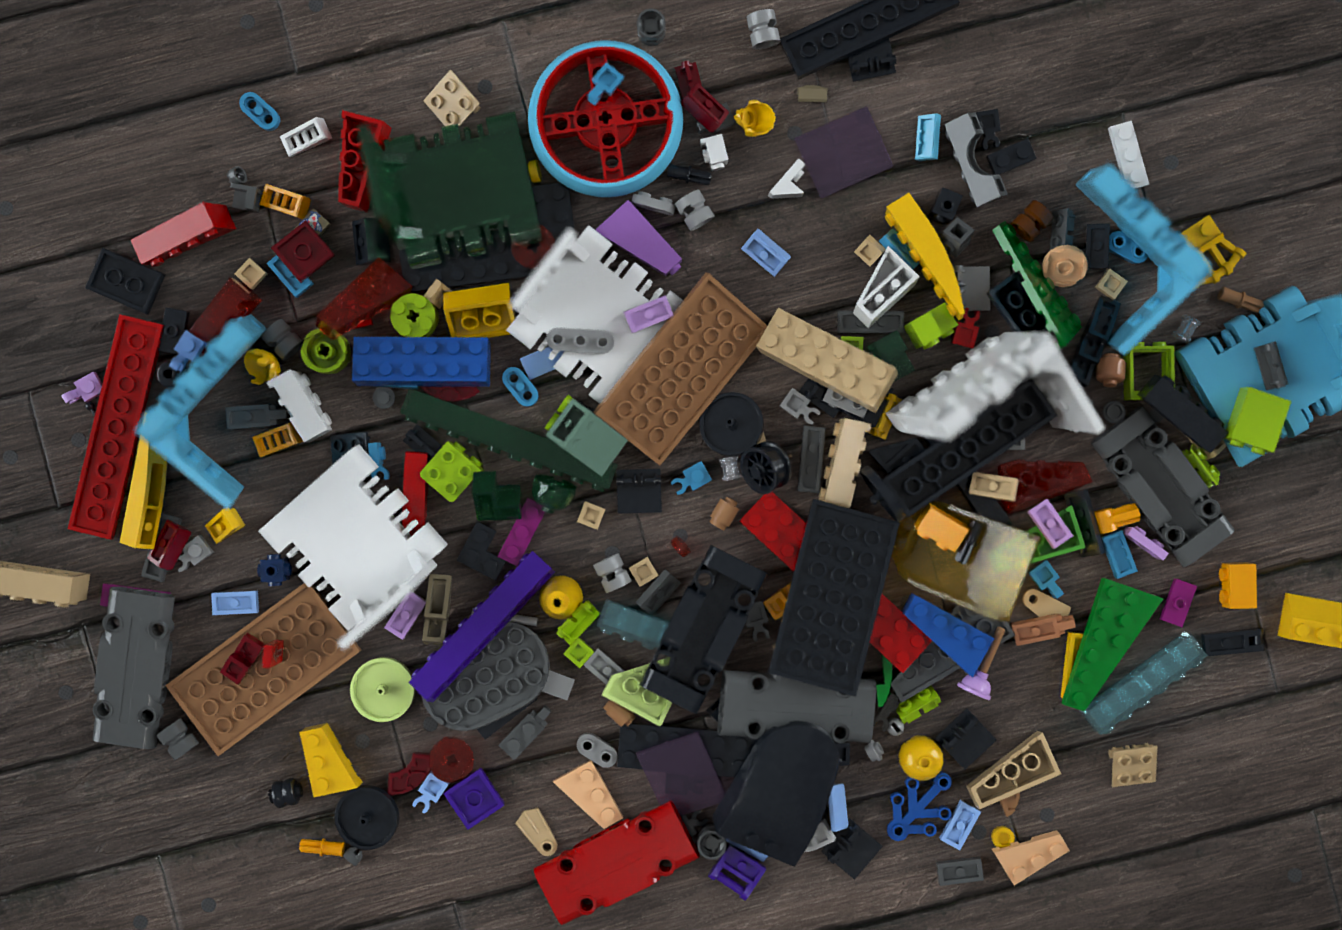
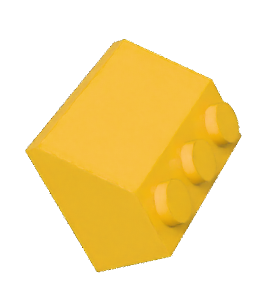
M509 283L443 293V310L451 337L490 338L510 335L506 330L515 320L516 315L515 309L510 305L513 297Z
M1285 593L1277 636L1342 648V603Z

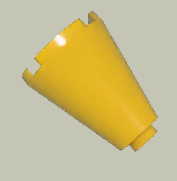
M564 575L555 576L542 586L539 601L543 611L548 616L561 620L572 617V613L583 602V593L580 585L573 578ZM555 599H560L562 601V604L556 602Z

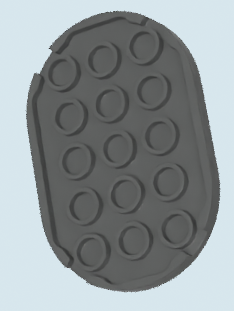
M508 622L433 703L426 701L422 697L423 703L429 714L438 723L448 728L470 731L484 727L525 707L539 696L549 676L550 663L547 649L540 637L531 629L521 624Z

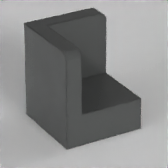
M231 183L230 188L235 190L232 207L259 213V203L263 191L257 187Z

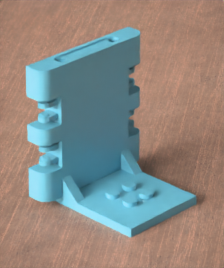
M1108 164L1090 169L1075 185L1096 206H1099L1117 224L1116 226L1127 237H1130L1158 266L1157 292L1110 336L1107 342L1111 348L1125 355L1213 271L1209 268L1211 264L1196 248L1187 243L1188 240L1180 232L1174 233L1169 228L1171 223L1164 216L1160 215L1145 198L1141 200L1136 195L1137 189L1127 182L1117 169Z
M1286 287L1263 300L1264 307L1259 309V314L1265 323L1264 326L1260 324L1257 317L1253 314L1248 317L1238 315L1223 324L1226 329L1221 331V336L1227 346L1226 348H1223L1219 340L1212 336L1209 340L1205 337L1197 338L1175 351L1176 359L1203 406L1208 410L1207 413L1210 418L1214 416L1225 424L1222 428L1226 430L1239 389L1242 387H1251L1291 401L1280 434L1282 439L1286 436L1294 438L1309 429L1308 423L1314 420L1308 408L1309 405L1312 406L1319 416L1324 414L1331 416L1341 411L1342 293L1306 301L1297 287ZM1276 341L1288 384L1284 387L1266 391L1254 347ZM1223 439L1238 467H1243L1262 456L1251 452L1250 447L1238 448L1230 445L1229 440Z
M251 314L244 318L240 316L235 322L231 320L222 330L225 333L219 339L215 338L206 347L208 351L203 357L199 355L191 363L193 368L187 374L183 372L176 379L175 383L177 385L171 391L169 389L165 391L158 399L161 402L155 408L151 407L143 415L144 420L135 431V433L226 509L234 503L244 486L190 441L188 414L265 332L266 327Z

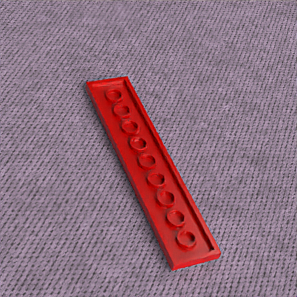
M119 314L68 524L69 530L110 540L114 539L139 437L135 431L143 421L159 355L158 348L164 328L162 324Z
M773 492L764 494L739 522L794 572L806 522ZM882 594L870 644L901 673H904L932 640Z

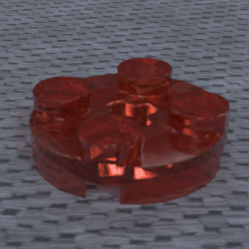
M530 224L520 228L513 235L511 250L519 264L529 269L537 270L556 246V241L552 233L543 225ZM533 241L536 244H540L535 253L532 250H528L530 243Z
M443 737L432 747L429 754V765L433 774L444 782H454L460 778H465L472 770L474 764L473 752L469 744L458 737ZM454 754L457 762H452L448 765L446 757Z

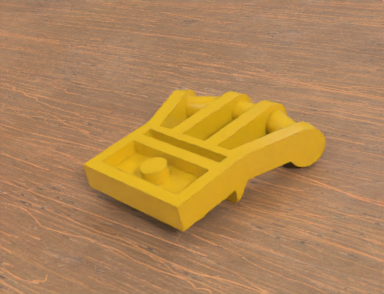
M1210 215L1205 216L1181 232L1188 240L1187 243L1196 248L1202 255L1208 250L1219 266V269L1216 271L1210 266L1209 268L1213 272L1195 289L1199 288L1200 285L1216 284L1224 275L1228 276L1233 273V268L1238 261L1247 254L1243 249L1236 247L1224 238L1223 232H1220ZM1216 244H1219L1232 254L1228 262L1225 261Z

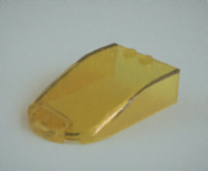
M931 501V504L965 523L967 527H969L971 519L984 524L976 542L978 546L974 547L968 563L962 564L955 560L959 547L955 552L950 549L944 551L936 545L935 540L931 538L926 540L917 534L918 530H916L914 523L926 505L911 516L900 521L891 557L894 558L898 568L897 571L903 579L917 588L996 621L1010 620L1038 545L1039 536L948 503Z

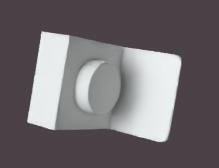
M798 158L772 188L768 196L771 199L802 197L804 192L792 181L797 182L805 172L802 169L805 163Z

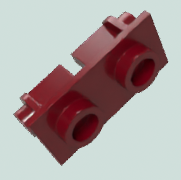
M684 61L681 63V66L674 67L682 99L696 82L702 86L696 62Z

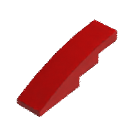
M405 452L403 494L409 501L402 507V512L407 509L410 513L402 520V526L406 528L414 520L419 522L409 532L411 536L425 525L427 518L428 483L420 476V472L428 464L427 452Z

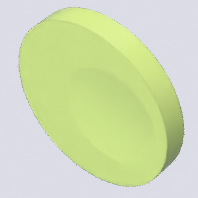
M389 657L374 658L364 663L355 672L350 685V695L355 708L361 715L372 721L388 722L397 719L409 709L414 700L415 689L408 683L412 679V673L403 663Z

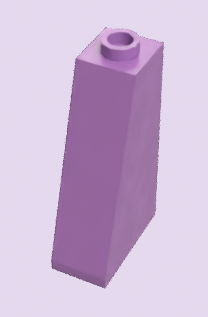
M629 200L595 229L613 245L665 277L669 273L674 275L682 267L680 265L682 258Z

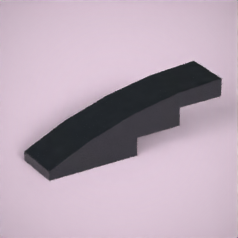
M1100 295L1069 367L1078 384L1084 388L1089 385L1094 368L1099 363L1105 344L1109 341L1121 303L1103 295Z

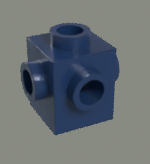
M268 554L267 558L260 560V564H258V577H261V582H268V586L282 585L283 581L290 579L292 573L289 558H281V554ZM272 567L275 569V573H274L273 575H272Z

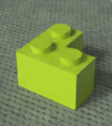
M944 302L905 325L904 329L915 348L923 347L925 350L939 343L938 338L940 336L944 339L953 334V328L958 326V324L948 312Z

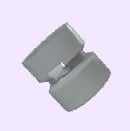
M773 9L759 10L747 15L748 28L750 31H753L750 35L753 49H766L776 46L781 42L778 28L774 27L777 21Z
M700 190L687 194L675 203L680 215H685L684 222L690 231L700 228L715 217L710 207L704 205L705 199Z
M619 553L593 565L597 575L603 578L601 584L606 593L614 591L632 581L627 570L622 569L624 563ZM615 572V577L613 578L610 573Z

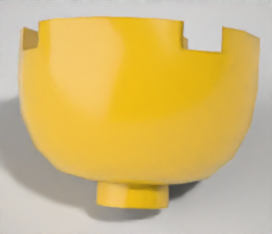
M924 735L913 736L901 746L899 764L909 777L918 781H928L936 777L942 769L944 763L943 752L932 738Z

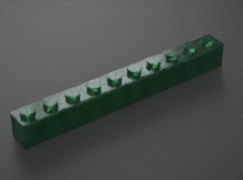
M410 388L400 411L401 414L406 415L405 420L416 424L418 420L426 422L425 427L438 431L439 428L447 430L446 435L459 439L460 435L467 437V442L476 446H480V443L489 445L487 450L500 454L501 450L508 452L509 458L520 462L522 458L530 460L529 465L539 469H542V466L549 467L552 474L561 477L563 473L571 475L570 480L583 484L584 481L592 483L591 488L604 492L605 488L610 489L618 464L612 462L601 477L550 439Z

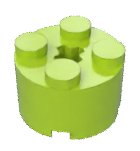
M406 294L392 305L391 323L394 329L404 337H430L438 326L439 313L436 306L422 295ZM414 312L419 315L416 318V322L411 320Z
M318 328L306 335L301 346V356L304 363L312 370L324 374H335L342 371L351 361V347L348 340L341 333L331 329ZM325 347L330 348L328 355H323V352L326 351Z

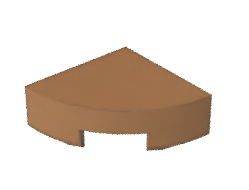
M1020 792L999 801L1006 817L1015 812L1020 800Z

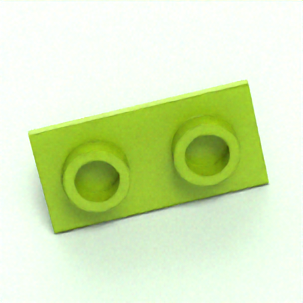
M1193 443L1190 451L1187 449L1182 451L1193 468L1197 467L1199 469L1196 472L1208 489L1213 486L1212 482L1216 486L1219 484L1220 473L1214 465L1208 463L1206 460L1207 455L1203 449L1197 448Z
M586 600L584 603L581 602L580 606L572 613L571 619L568 618L558 627L556 634L560 638H564L571 646L601 613L589 600Z
M929 686L893 708L903 724H909L921 716L919 709L922 708L927 713L938 707L941 700L934 688Z

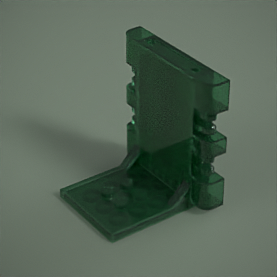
M515 111L486 117L489 133L487 136H485L482 123L477 124L479 137L473 139L471 138L472 134L469 126L464 127L466 139L464 141L458 123L441 127L445 145H442L439 133H435L433 140L436 147L428 148L427 138L425 136L420 137L422 150H419L416 135L411 133L384 139L386 151H383L367 125L358 126L375 217L398 249L406 250L407 259L412 269L442 263L438 242L441 241L444 255L449 254L450 248L447 240L453 238L455 239V247L458 252L463 251L461 237H464L466 250L470 257L486 254L482 232H485L488 245L493 244L494 240L491 230L499 229L500 240L505 242L507 238L504 227H508L514 247L543 241Z

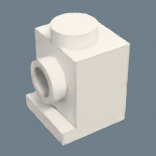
M722 134L700 139V147H705V150H702L705 163L709 162L712 171L725 168L724 165L728 164V156Z

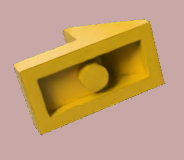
M225 508L212 518L205 527L215 543L218 544L245 527V523L235 508Z

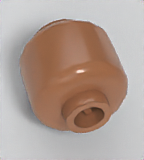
M1104 354L1096 365V379L1103 383V386L1110 388L1116 387L1117 384L1125 380L1126 361L1119 354Z

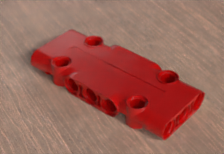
M670 800L650 811L641 812L638 817L632 820L625 819L579 842L572 850H564L559 856L535 867L534 874L558 922L564 925L582 915L592 914L595 909L601 906L608 907L655 884L660 877L670 876L674 870L700 858V855L676 806ZM642 820H648L651 823V826L649 828H644L641 826L640 822ZM569 859L572 861L573 865L566 866L563 864L562 860ZM666 859L669 860L672 865H670L669 867H664L661 865L660 861ZM584 898H589L592 900L593 904L586 905L583 903L582 900Z

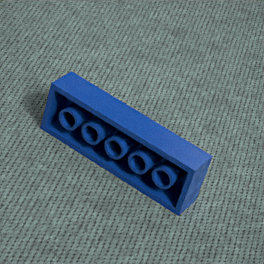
M354 337L352 381L357 386L490 387L491 343L488 337Z

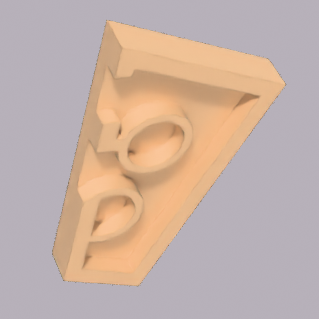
M1057 830L1034 836L1026 842L1019 843L1017 841L1010 843V846L1001 849L999 847L992 848L993 853L1014 886L1070 851Z

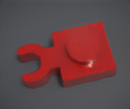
M964 308L963 323L957 322L958 326L954 329L951 343L974 349L979 327L973 325L979 319L980 311H975L974 317L970 318L968 317L969 308Z

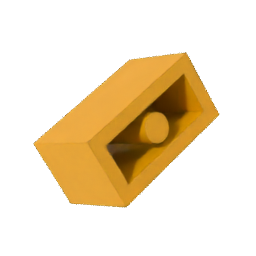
M931 503L926 505L914 523L919 536L926 540L929 538L935 540L936 545L944 551L950 549L955 552L969 532V528L965 523Z
M1248 562L1221 563L1219 579L1222 581V590L1219 593V599L1222 607L1229 609L1257 608L1256 564Z

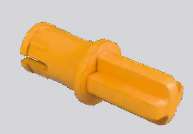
M324 838L321 841L301 839L299 850L300 852L319 854L321 857L323 855L343 857L345 842L326 841Z

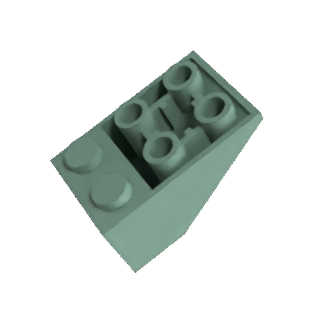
M574 399L570 401L546 434L548 439L601 477L628 441Z

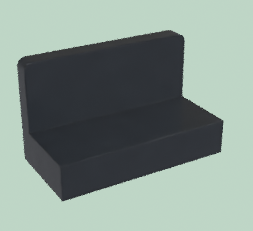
M364 217L352 221L356 265L364 266L371 263L391 262L387 220Z

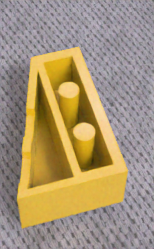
M328 723L306 727L300 732L313 797L356 789L363 783L351 766L352 763L342 751V746Z

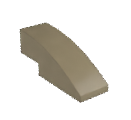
M429 574L422 637L424 644L443 646L442 643L448 635L452 576Z

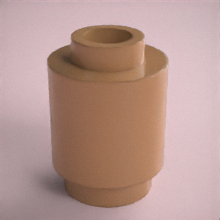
M726 497L725 500L720 498L710 515L712 518L709 522L725 531L739 511V508L736 507L738 503L729 497Z
M611 700L603 707L607 711L606 714L621 727L624 724L628 727L636 717L633 712Z

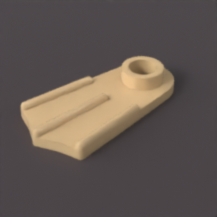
M1029 589L1023 595L1024 605L1038 617L1051 614H1061L1062 617L1068 616L1070 613V606L1036 589ZM1031 595H1035L1033 602L1029 601Z
M537 807L524 810L515 824L542 855H553L557 850L558 844L540 809ZM549 843L551 849L546 850L543 845Z

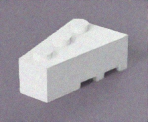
M887 246L859 298L853 314L869 329L916 285L920 276Z

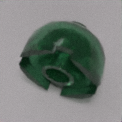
M537 474L532 483V497L538 505L542 506V511L554 513V510H563L572 503L577 486L562 479V482L555 480V476Z

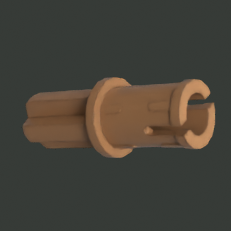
M1223 286L1218 293V300L1233 304L1237 309L1241 307L1259 313V309L1264 307L1262 300L1250 297L1245 292L1240 293Z

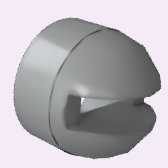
M892 717L887 721L886 729L889 734L898 736L904 731V724L899 718ZM893 722L900 729L898 732L891 726Z

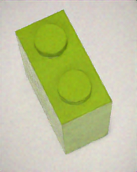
M1251 387L1240 388L1226 428L1228 434L1223 439L1229 440L1230 445L1238 448L1250 447L1251 452L1255 454L1265 455V453H1274L1291 401Z

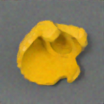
M750 100L745 108L736 110L734 120L744 129L747 137L765 135L775 126L776 116L773 109L768 104L761 103L758 100Z
M252 349L246 352L244 356L245 368L250 375L256 378L251 380L252 384L261 385L280 375V365L274 354L263 349Z

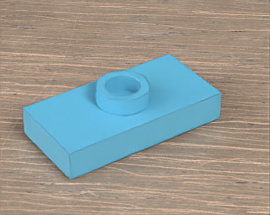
M940 114L918 116L915 160L938 159Z

